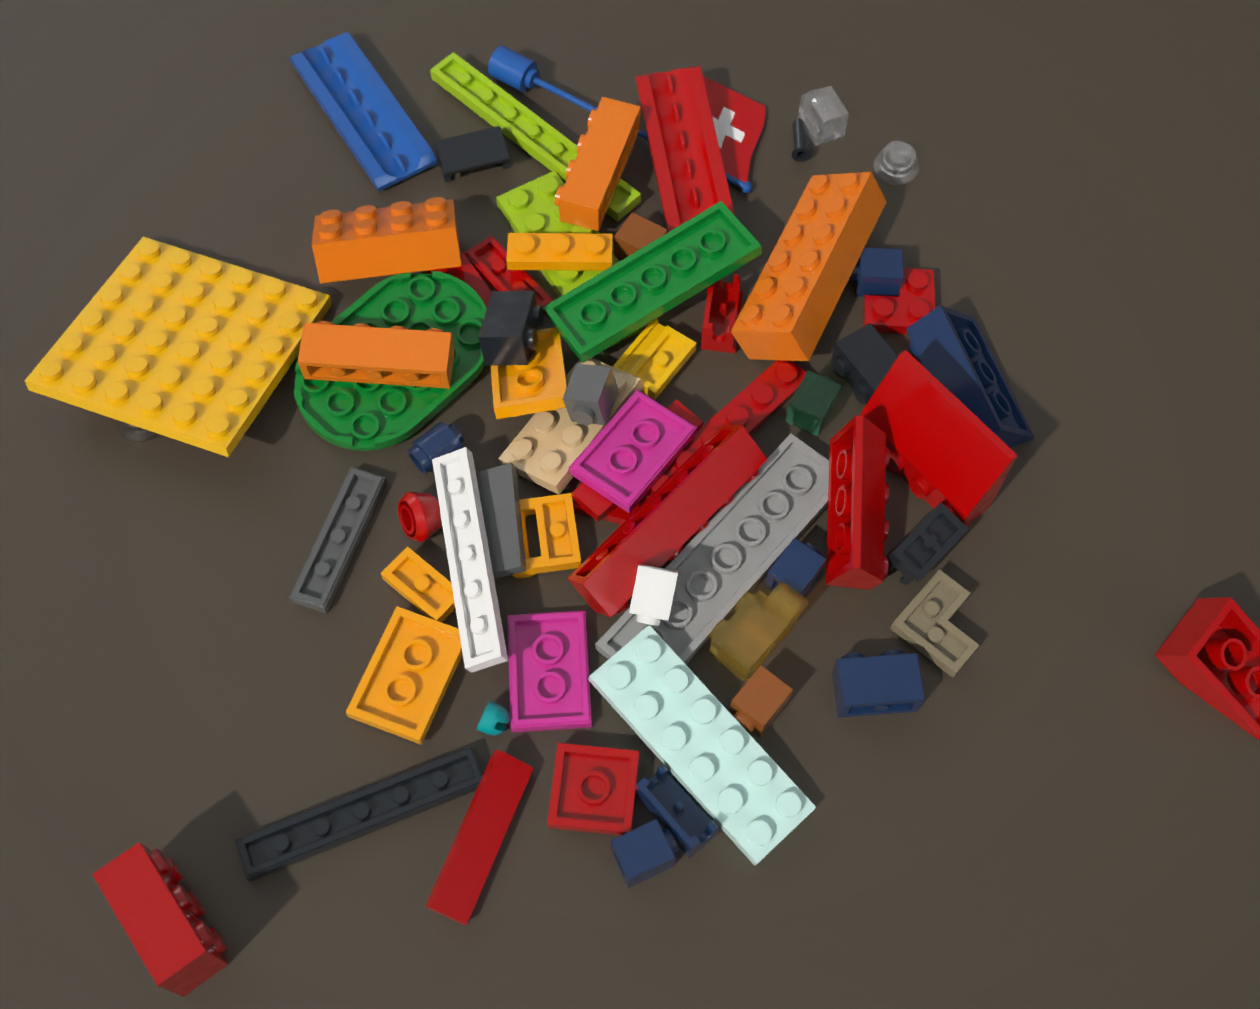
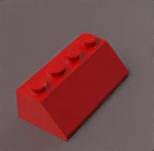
M856 415L830 439L826 585L870 590L884 582L888 572V559L884 556V542L889 533V523L885 519V505L889 498V485L885 483V469L889 464L890 450L886 447V433L864 416Z

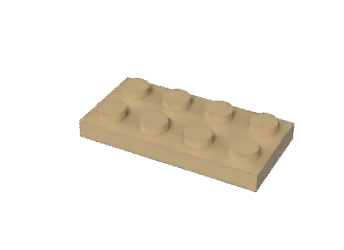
M590 358L584 363L579 359L577 362L578 364L612 368L619 391L607 423L636 390L642 391L644 388L641 378L596 359ZM575 365L566 375L567 386L573 373V370L575 368ZM566 408L537 412L505 449L498 460L501 465L512 463L517 468V475L559 495L574 477L569 474V466L605 425H582L572 422Z

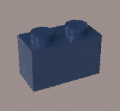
M889 650L881 653L880 656L865 657L863 653H849L843 655L841 659H837L832 670L838 718L917 712L925 700L917 653L904 654L902 650Z

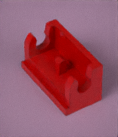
M738 274L734 275L732 283H724L720 279L708 287L700 349L736 353L737 341L732 335L731 330L741 312L743 291H740L741 277Z

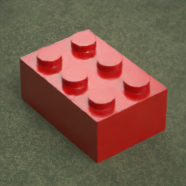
M138 842L92 874L157 986L184 997L229 965L222 954L227 949L224 940L214 927L209 929L200 918L206 913L202 904L193 892H186L179 883V881L184 879L181 870L171 857L166 859L158 848L152 851Z

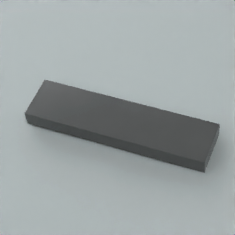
M350 467L289 596L292 603L328 613L386 487L387 481L384 476Z

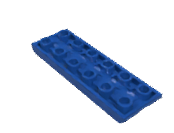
M348 31L326 40L319 46L308 48L289 57L291 64L378 192L437 164L436 157L428 143Z

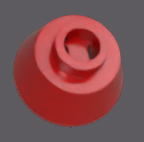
M406 492L398 503V517L401 527L408 538L417 542H424L441 529L442 520L439 501L432 494Z

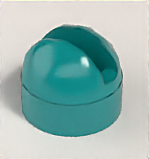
M490 700L476 730L492 736L504 733L507 729L502 723H510L508 711L502 705Z

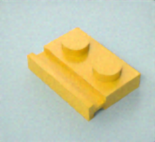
M654 319L645 327L612 367L641 378L644 387L641 392L656 400L696 351V342L668 325L666 327L658 323V319Z

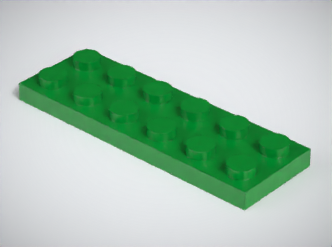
M720 201L544 306L543 309L556 330L580 361L584 363L762 254V247L724 203Z

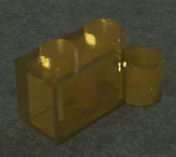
M784 581L779 583L769 596L761 590L755 595L747 591L735 605L734 610L737 612L730 620H720L711 631L709 637L712 640L709 654L746 683L795 627L796 620L807 606L808 600Z

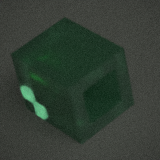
M808 370L788 405L785 422L818 437L837 403L841 385L835 383L826 375H818Z

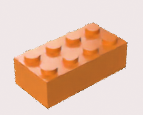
M434 197L426 200L424 203L411 204L407 201H400L391 204L390 207L376 208L375 206L366 205L357 208L355 211L327 210L320 215H315L312 249L320 284L461 266L459 234L453 199L446 200L442 197Z

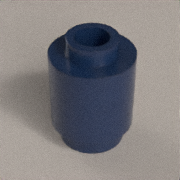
M440 422L413 441V447L407 450V453L418 470L425 475L429 471L434 472L432 459L462 449L461 443L464 442V437L452 423L447 426L444 422Z

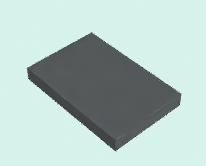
M512 463L476 472L494 579L526 571L517 468Z

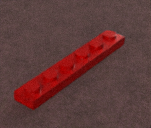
M776 360L697 430L696 436L642 500L645 502L723 424L743 425L749 435H752L807 385L811 376L794 361Z

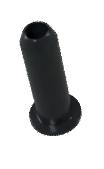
M797 118L792 124L794 150L791 156L797 162H804L811 157V150L807 148L805 122L803 119Z

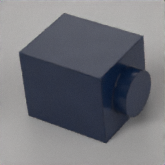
M864 247L849 278L850 282H855V296L898 297L903 281L902 249Z
M794 538L768 571L765 588L797 608L822 575L826 558L822 556L815 546L809 543H801Z
M657 819L610 841L612 854L628 888L674 867L675 856L673 853L678 852L676 841L669 828L661 829Z

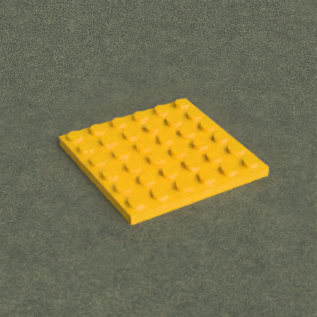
M142 237L25 379V383L29 391L229 457L298 356L304 323H317L321 321L332 305L331 296Z

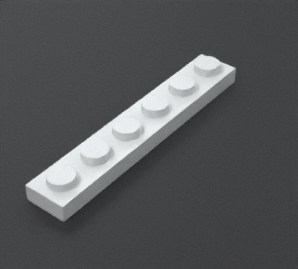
M464 447L432 459L464 666L468 671L475 672L506 662L508 657L473 454Z

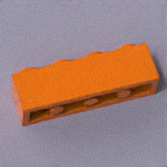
M602 97L597 110H591L588 119V131L586 135L581 134L578 141L577 157L575 160L571 159L569 161L566 171V183L564 186L560 185L556 192L555 206H559L561 222L595 231L600 230L640 131L641 106Z
M319 321L317 323H304L297 362L304 379L450 389L455 348L452 333L436 328L422 331L408 330L402 326L377 328L361 323L347 326L335 325L328 321Z

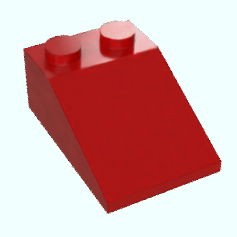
M1231 597L1198 598L1155 656L1179 683L1254 738L1260 739V629Z

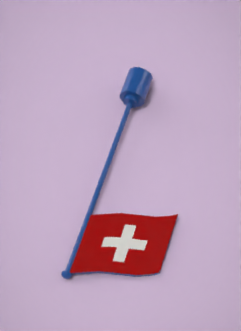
M500 45L493 52L488 64V74L521 92H526L537 84L590 112L592 109L597 110V107L539 79L540 72L538 71L537 62L504 45ZM703 76L727 182L743 189L742 193H749L752 189L751 182L747 181L750 161L763 131L766 114L765 106ZM640 130L638 136L648 141L646 132Z

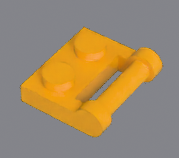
M566 493L521 499L520 510L526 571L513 574V576L522 579L532 577L538 573L578 568L581 565L572 494ZM536 514L541 556L530 558L525 518L528 515Z

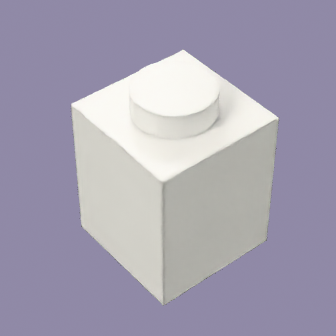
M643 564L638 565L629 613L637 614V622L659 626L661 619L669 621L678 571Z

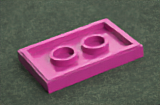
M636 390L569 466V474L630 514L696 436L697 427L641 391Z
M585 611L507 615L511 732L592 728Z

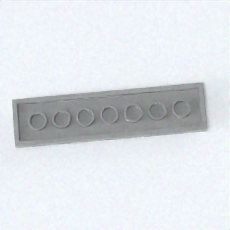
M792 433L767 458L768 460L759 468L758 475L750 482L743 484L734 494L733 500L727 506L720 509L708 522L706 528L698 533L665 568L678 571L669 621L661 619L659 626H650L685 664L691 660L764 578L794 538L798 539L828 506L829 460ZM630 607L595 644L596 650L608 660L649 625L637 622V614L629 613Z

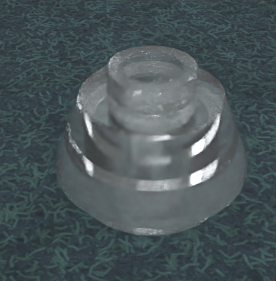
M894 141L887 144L877 154L873 164L876 175L891 185L907 184L915 179L919 171V163L914 148L903 141Z

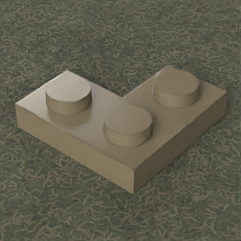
M940 569L890 627L892 631L952 678H954L980 646L949 622L971 593Z

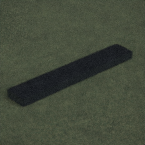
M469 746L235 839L246 879L251 882L476 791L483 773L473 747Z

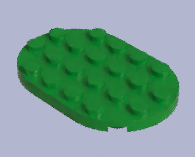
M432 271V274H412L411 272L396 274L377 283L331 323L347 326L361 323L377 328L402 326L408 330L422 331L436 328L444 332H451L455 353L450 389L304 379L297 362L295 367V389H293L294 396L308 426L329 443L357 451L384 449L411 437L467 388L484 369L485 363L478 336L487 307L481 297L462 280L438 271Z

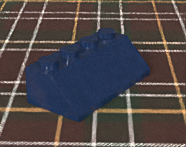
M939 305L906 328L911 339L909 342L910 349L921 360L922 365L1006 445L1013 447L1035 438L975 317Z

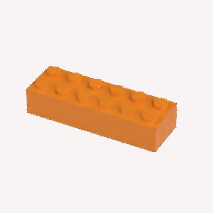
M872 172L811 176L731 330L732 335L748 359L810 360L887 202Z

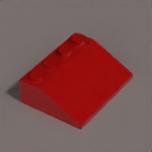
M907 350L898 356L860 413V416H864L886 433V447L890 450V460L887 468L895 474L898 473L909 484L912 493L916 497L924 499L932 508L942 502L966 527L990 508L1018 456Z

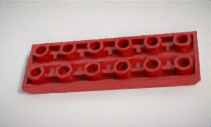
M697 65L668 72H655L635 76L668 232L720 201L735 216L701 67Z

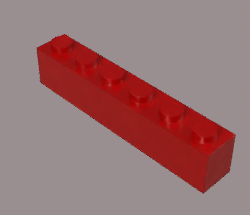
M723 424L567 578L594 612L610 618L622 612L629 605L630 598L633 595L638 565L643 564L661 568L666 561L677 557L683 549L682 545L692 535H696L704 530L708 525V519L718 509L727 506L733 500V494L743 484L750 482L758 475L759 468L768 459L744 426Z

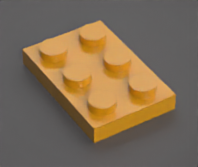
M555 327L537 330V348L531 351L528 365H491L493 406L496 419L566 408L562 399L567 388L561 335Z
M396 606L345 712L347 716L422 745L463 655L459 629Z

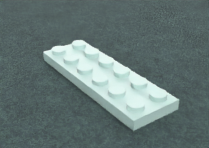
M650 625L589 676L588 680L754 866L816 808Z

